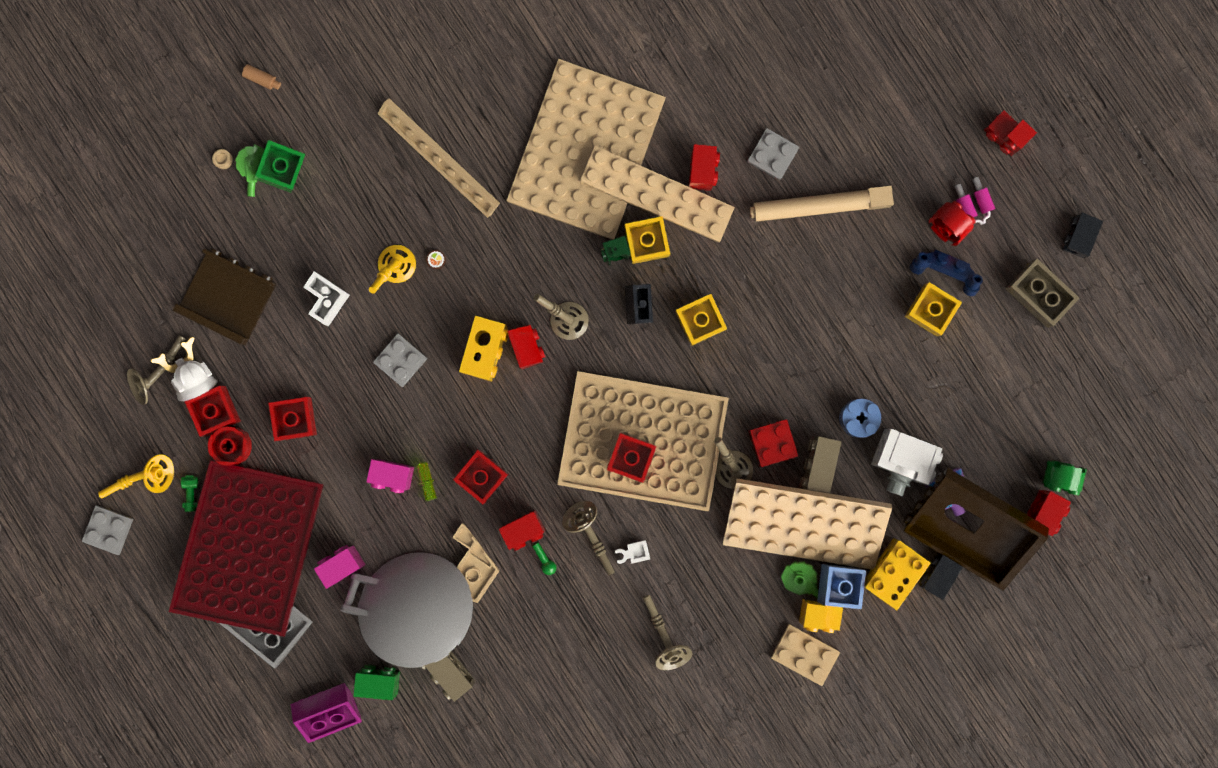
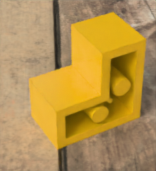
M803 599L799 623L803 625V628L811 632H817L818 629L829 633H834V630L840 631L843 607L825 606L817 601Z

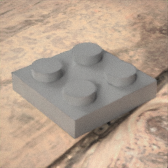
M766 128L747 162L780 181L797 153L799 146Z
M397 334L373 363L401 387H404L428 358L400 334Z
M96 505L82 542L120 555L133 518Z

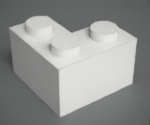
M315 271L304 285L305 289L319 298L309 312V315L322 324L329 326L350 295Z

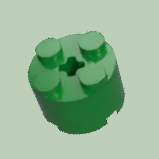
M1048 460L1043 478L1044 487L1058 492L1062 489L1069 494L1079 496L1083 489L1087 469L1080 466L1076 468L1073 464Z

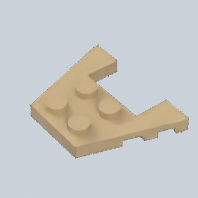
M462 523L452 538L469 550L457 568L468 582L473 602L478 603L500 570L467 526Z

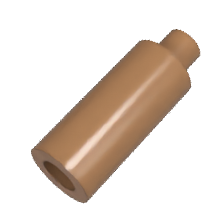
M249 64L243 69L242 77L270 90L275 88L278 90L281 86V83L276 81L275 76Z

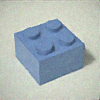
M822 564L817 602L825 606L862 609L866 570Z

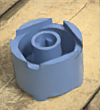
M856 399L848 402L841 409L839 422L848 435L852 437H868L878 430L881 423V413L878 406L872 401ZM860 413L864 417V420L861 422L856 419V416H860Z

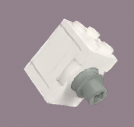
M884 429L871 465L889 471L890 476L887 479L890 482L886 491L903 496L906 486L910 487V481L925 485L933 482L936 476V471H934L936 464H940L943 453H941L943 448L893 429Z

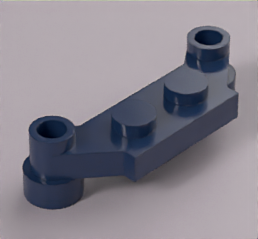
M934 250L932 253L921 252L910 264V270L918 275L922 274L929 267L965 283L963 292L968 296H975L983 282V278L975 274L970 268L969 263L938 250Z

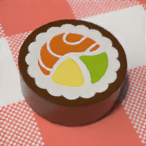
M433 250L427 255L426 261L429 267L439 270L445 266L446 257L441 251Z

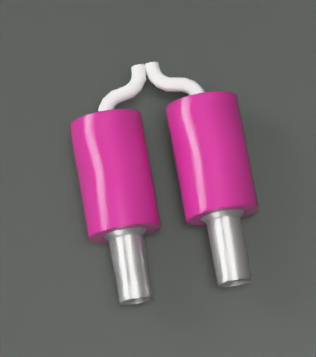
M979 177L972 179L977 190L974 192V196L981 213H988L983 218V222L981 220H976L975 222H979L982 225L990 217V211L996 208L988 189L983 188ZM961 184L954 186L959 196V199L956 201L961 204L962 210L973 217H977L978 215L970 195H965Z

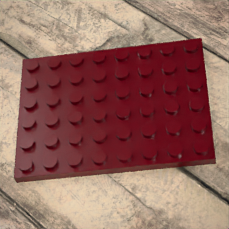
M210 460L168 612L285 637L324 485L234 465H221L216 461Z

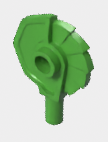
M253 144V147L247 146L245 149L240 150L235 159L236 169L242 177H246V182H248L247 196L255 197V182H257L254 177L264 152L263 148Z
M796 561L790 566L786 565L781 575L785 588L798 595L812 593L818 599L817 572L813 569V566L805 562Z

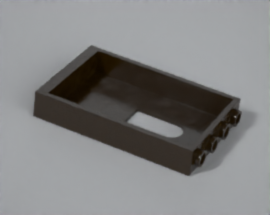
M947 467L943 473L940 472L937 475L936 483L933 487L929 486L924 493L925 497L916 502L912 514L908 513L903 521L905 523L904 532L1004 591L1046 542L1049 528ZM951 504H957L983 519L984 522L973 533L948 518L945 514L946 507Z

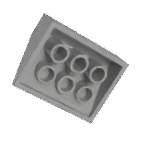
M293 606L285 637L222 623L219 624L269 665L277 668L313 622Z

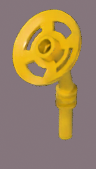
M392 245L384 249L378 259L379 273L376 280L369 287V292L372 294L376 293L382 283L387 280L393 283H401L408 280L416 269V260L413 253L402 245ZM396 250H402L408 256L404 258L402 255L396 254ZM389 252L390 254L387 256L385 264H382L385 255ZM408 263H411L409 271L404 275L403 273L406 271ZM392 272L397 273V278L390 277Z
M155 455L148 460L143 471L121 477L116 483L99 491L98 495L102 499L119 489L123 490L125 487L131 486L133 482L143 479L145 487L150 492L161 493L172 483L174 477L173 463L165 455ZM162 460L167 468L163 469L159 461ZM165 475H167L164 483L160 486L159 484L164 480ZM147 478L153 483V487L149 485Z

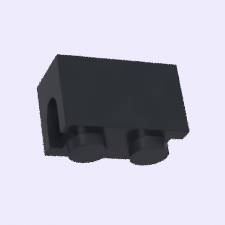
M1083 212L1080 215L1073 216L1069 225L1071 227L1070 232L1065 235L1062 242L1064 244L1062 250L1081 258L1089 257L1103 220Z
M651 284L625 286L627 324L653 323Z
M939 554L931 560V568L928 573L925 572L921 577L920 587L944 600L963 567L948 557Z

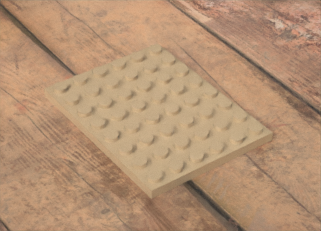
M558 59L507 202L614 240L628 203L579 181L594 146L641 166L666 97Z
M577 371L557 485L709 511L719 457V449L714 440L717 437L722 439L729 398ZM620 433L657 446L644 483L607 470Z

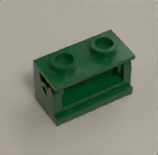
M625 236L604 242L603 248L600 249L603 262H608L609 266L611 261H619L625 258L628 260L631 258Z

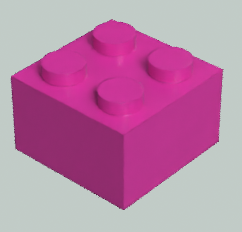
M371 459L366 482L371 483L373 488L385 489V487H390L391 492L404 493L405 490L410 489L414 467L380 459Z
M354 545L351 547L343 546L334 552V557L330 555L317 562L319 566L314 570L326 589L366 565Z

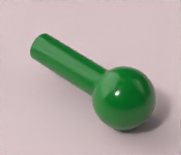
M539 542L533 543L532 547L542 563V572L545 575L554 574L557 569L555 562L547 558Z

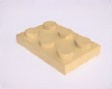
M788 624L771 655V659L823 686L840 652Z

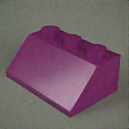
M345 683L290 704L293 723L308 743L362 722L353 695Z

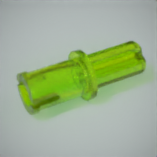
M422 462L417 464L421 481L419 485H422L425 501L436 499L437 496L433 485L434 479L431 478L428 463Z

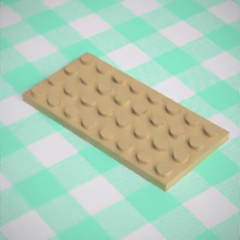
M736 479L723 537V545L873 570L876 566L890 518L892 504Z

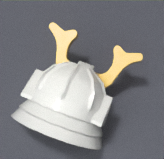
M190 337L186 342H180V345L186 351V356L184 359L176 360L175 364L168 365L163 353H160L157 358L150 359V362L158 363L168 372L174 373V379L171 380V383L177 391L176 395L179 401L196 398L209 391L217 383V380L211 376L212 373L204 362L193 361V337Z

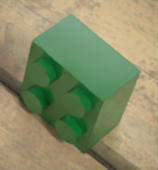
M268 140L254 179L291 193L305 154Z
M365 665V667L356 672L353 697L393 700L398 694L400 671L395 670V667L387 666L384 669H376L375 665Z

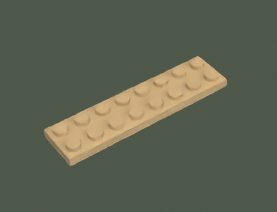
M594 146L579 181L656 216H663L665 220L718 243L722 239L735 208L597 146Z

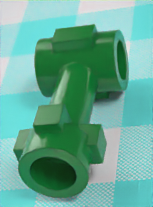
M187 475L181 478V488L186 489V503H182L184 512L196 511L198 503L194 502V488H198V477Z

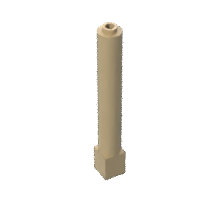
M892 186L753 203V207H750V216L754 218L755 222L863 209L890 208L894 205Z

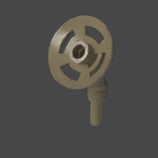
M540 294L534 296V300L552 314L550 323L557 336L565 340H574L585 333L589 321L587 312L581 305L574 302H564L558 305L555 302L548 301ZM570 307L577 308L582 314L579 315L575 310L570 309ZM570 312L574 313L577 317L574 318L573 315H570ZM579 321H584L581 330L576 333L574 329L578 326ZM562 324L568 326L569 329L564 328ZM560 326L562 330L569 332V335L561 333L557 327Z
M181 335L178 336L169 352L165 353V361L168 365L173 364L172 360L175 361V355L181 348L180 342L186 340ZM159 365L148 378H142L134 368L128 369L127 379L135 399L141 405L147 404V389L166 370L163 366Z
M721 437L715 438L714 442L721 452L715 474L717 480L723 486L730 489L735 488V480L739 479L742 475L747 476L745 480H751L753 465L749 457L742 452L727 449ZM740 457L746 461L748 469H746L744 463L741 460H739ZM740 463L743 469H740L737 464ZM727 470L732 475L731 478L727 475ZM720 471H723L724 476L729 480L728 483L721 477Z
M590 501L578 502L566 511L562 519V525L570 533H577L583 530L586 532L593 545L592 549H595L594 553H597L596 557L599 556L608 576H610L615 571L605 554L607 551L603 550L605 547L601 546L602 542H599L590 526L597 516V507ZM584 508V511H580L574 515V513L577 510ZM569 520H571L572 528L569 527Z
M650 595L644 596L643 600L651 615L652 624L658 630L666 648L656 657V667L660 670H672L681 667L691 659V649L684 645H672L664 627L665 622H662L663 618H660L661 614H658Z

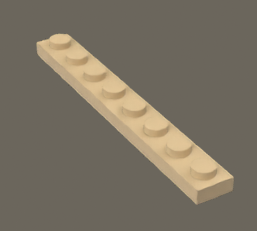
M387 99L380 108L378 115L487 218L491 216L500 203L391 99Z

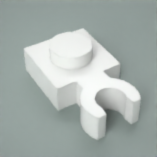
M646 540L627 544L628 550L621 548L615 550V553H622L624 555L623 559L617 560L619 564L624 563L629 558L631 559V564L650 559Z

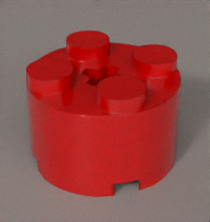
M953 201L952 203H944L929 219V223L932 222V231L942 241L947 242L949 240L953 242L952 246H957L973 230L976 220L973 216L962 210L960 203Z
M221 427L208 440L210 456L221 465L240 464L246 461L251 453L252 442L249 434L238 427ZM227 444H233V448H227Z

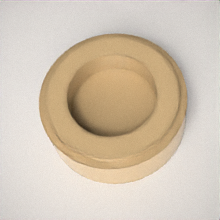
M219 149L214 152L212 161L216 167L227 169L231 166L233 158L227 150Z

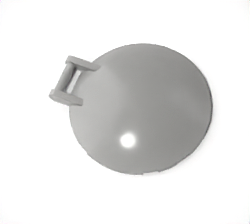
M409 553L388 561L372 577L352 573L350 578L352 581L345 603L340 608V611L358 616L361 634L369 648L378 657L399 667L418 668L442 660L461 643L471 623L473 599L467 580L451 562L430 553ZM363 583L365 585L358 607H352L358 585Z

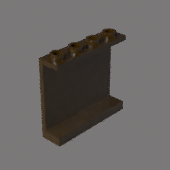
M212 248L210 251L203 249L202 252L206 255L181 304H175L172 311L246 346L277 284L271 282L273 278L263 273L261 277L254 274L256 270L247 265L244 268L238 266L239 261L229 256L227 260L220 257L222 253Z

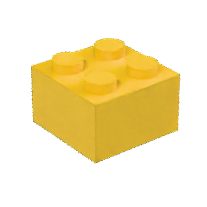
M663 216L624 225L632 264L670 256Z
M928 282L922 287L905 317L938 337L944 333L962 302Z
M712 294L675 311L691 346L727 330Z

